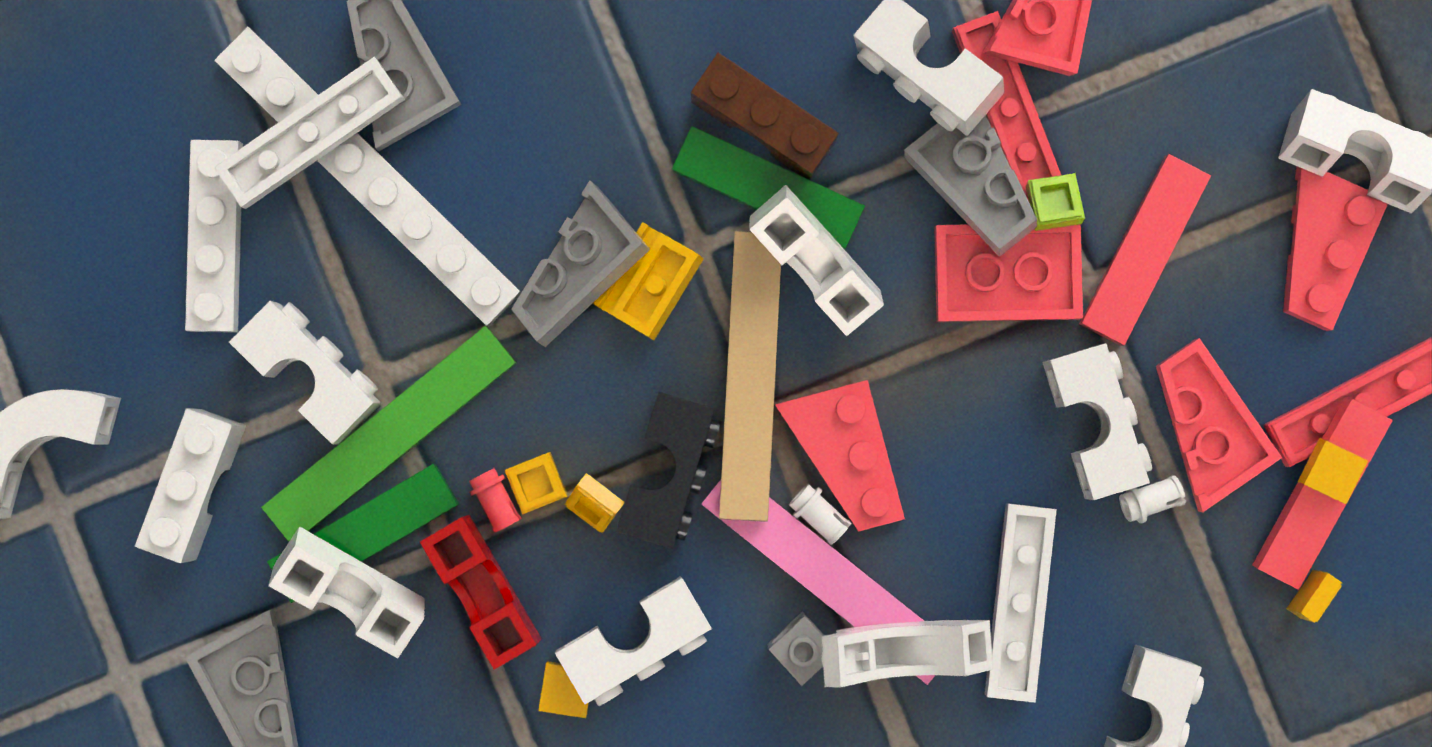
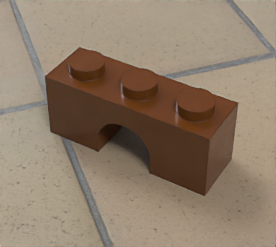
M719 52L691 91V102L730 129L734 126L746 132L763 144L770 151L772 157L808 180H811L836 143L839 135L837 131Z

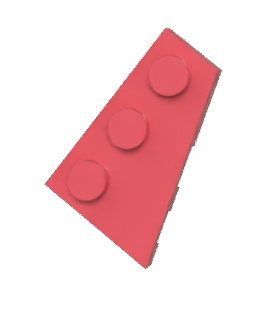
M1012 0L983 54L1067 76L1077 74L1092 0Z
M1296 166L1295 180H1298L1296 205H1293L1291 223L1294 226L1291 254L1288 255L1283 312L1324 331H1332L1388 204L1368 196L1367 189L1334 174L1326 172L1322 177Z
M1200 338L1194 339L1156 366L1198 512L1206 511L1282 458Z
M868 380L775 404V407L858 532L905 519Z

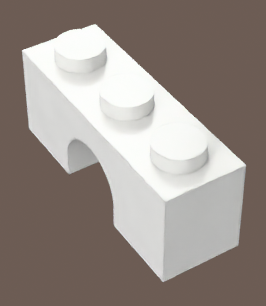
M883 0L853 35L857 51L859 52L857 54L858 60L871 72L879 74L883 71L895 80L893 83L895 89L909 101L915 103L920 99L933 109L930 115L948 131L952 132L957 128L968 136L1004 94V77L966 48L953 63L943 68H930L920 63L916 58L917 54L931 37L928 19L903 0Z
M1313 89L1309 91L1291 113L1278 159L1323 177L1342 154L1353 155L1360 159L1369 170L1371 180L1367 195L1409 213L1415 211L1432 194V138L1427 137L1421 132L1413 131L1388 121L1378 114L1367 112L1342 102L1332 95L1323 94Z
M787 185L750 215L749 230L781 265L787 263L799 274L812 291L815 302L846 336L884 306L881 290Z
M269 301L229 343L265 377L275 378L292 362L303 361L314 374L315 388L311 397L298 411L331 444H340L355 432L382 404L373 395L378 388L358 369L351 374L339 362L344 356L343 353L325 336L317 340L305 328L310 321L293 304L288 302L283 307L279 303Z
M1105 343L1042 362L1056 408L1083 403L1093 408L1100 418L1101 431L1096 442L1086 449L1071 453L1084 498L1097 500L1149 484L1147 472L1152 470V463L1146 446L1143 443L1138 444L1132 426L1138 423L1137 415L1129 397L1123 398L1118 382L1119 379L1123 378V370L1116 352H1109Z
M186 408L135 547L178 563L197 560L213 517L212 514L207 513L210 496L221 474L226 470H230L246 425L202 409Z
M300 526L273 566L269 587L310 610H313L317 602L338 609L354 623L356 627L355 635L396 658H399L424 620V597Z
M678 577L639 601L649 619L648 635L639 646L629 650L615 648L606 641L599 627L596 626L556 650L555 654L584 704L595 700L597 705L600 706L623 692L620 683L635 674L642 681L665 667L662 658L677 649L682 656L686 655L707 642L703 634L712 628L682 577Z
M1135 645L1121 691L1131 697L1146 701L1152 714L1151 726L1143 737L1131 742L1107 736L1104 747H1185L1190 729L1189 723H1186L1191 704L1195 705L1199 701L1203 690L1204 679L1200 676L1202 667L1183 659Z

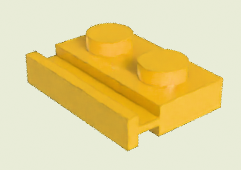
M642 222L636 233L650 250L593 304L648 338L655 340L704 259L698 253Z

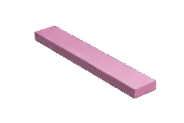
M721 480L701 503L718 518L720 513ZM770 497L768 522L720 519L854 627L924 621ZM917 675L927 685L935 676Z

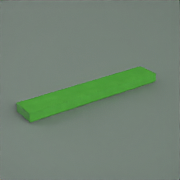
M485 325L261 508L288 542L299 526L310 532L509 371L517 362L488 326Z

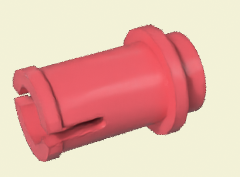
M495 468L469 481L473 488L469 493L471 496L476 494L493 527L494 533L522 519L502 483V480L505 479L504 475L499 476Z

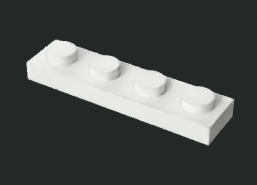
M373 57L214 166V168L239 205L247 209L405 99L379 61Z
M190 141L185 331L238 332L241 206L214 166L241 149L243 143L240 141Z
M1007 503L1005 505L991 632L993 670L987 671L985 695L987 697L1036 703L1057 509Z

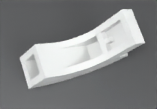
M49 390L24 397L0 412V519L11 518L24 467L33 452L42 444L54 438L66 437L93 445H109L121 398L91 391Z
M990 620L889 623L836 630V634L821 636V660L824 668L825 687H845L871 680L901 676H968L993 670Z

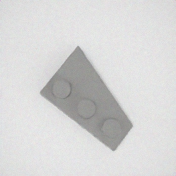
M590 180L581 194L585 199L572 219L567 217L558 231L562 235L549 258L540 261L512 307V311L536 342L544 347L553 341L650 250L599 187Z

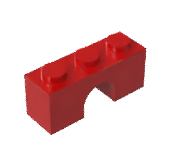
M470 515L457 519L420 541L442 582L449 584L461 600L471 621L469 628L494 670L536 646L542 640Z

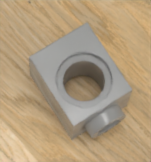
M802 611L767 643L768 650L802 686L823 667L821 660V636L825 635Z

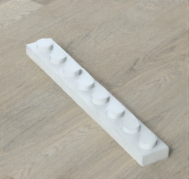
M249 27L215 59L277 122H280L318 96ZM358 133L317 160L486 326L489 327L520 296L521 291Z

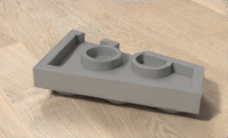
M402 0L346 1L360 65L375 57L405 99L372 122L374 131L372 133L376 150L381 151L462 105Z
M986 115L968 136L957 128L951 132L937 123L904 149L905 159L999 257L1037 227V218L1015 171L1011 169L1004 155L999 137L995 129L991 127Z
M274 608L185 656L188 665L233 747H298Z

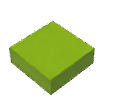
M1076 173L1028 180L1026 184L1027 196L1037 218L1035 231L1083 223L1085 215Z

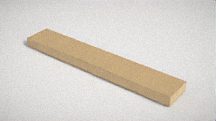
M735 231L719 519L768 522L781 264L752 232Z

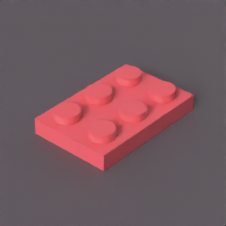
M968 224L936 225L934 227L936 322L1083 319L1081 224L1038 231L1034 229L1000 257Z

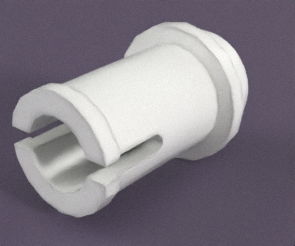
M1174 475L1168 477V479L1138 489L1126 490V493L1119 496L1121 509L1129 522L1137 520L1139 523H1144L1149 515L1176 506H1182L1186 503L1184 489L1179 479Z
M807 484L789 503V506L795 510L793 516L795 518L801 516L827 540L829 545H832L845 533L851 522L845 519L820 495L822 489L818 487L814 490Z

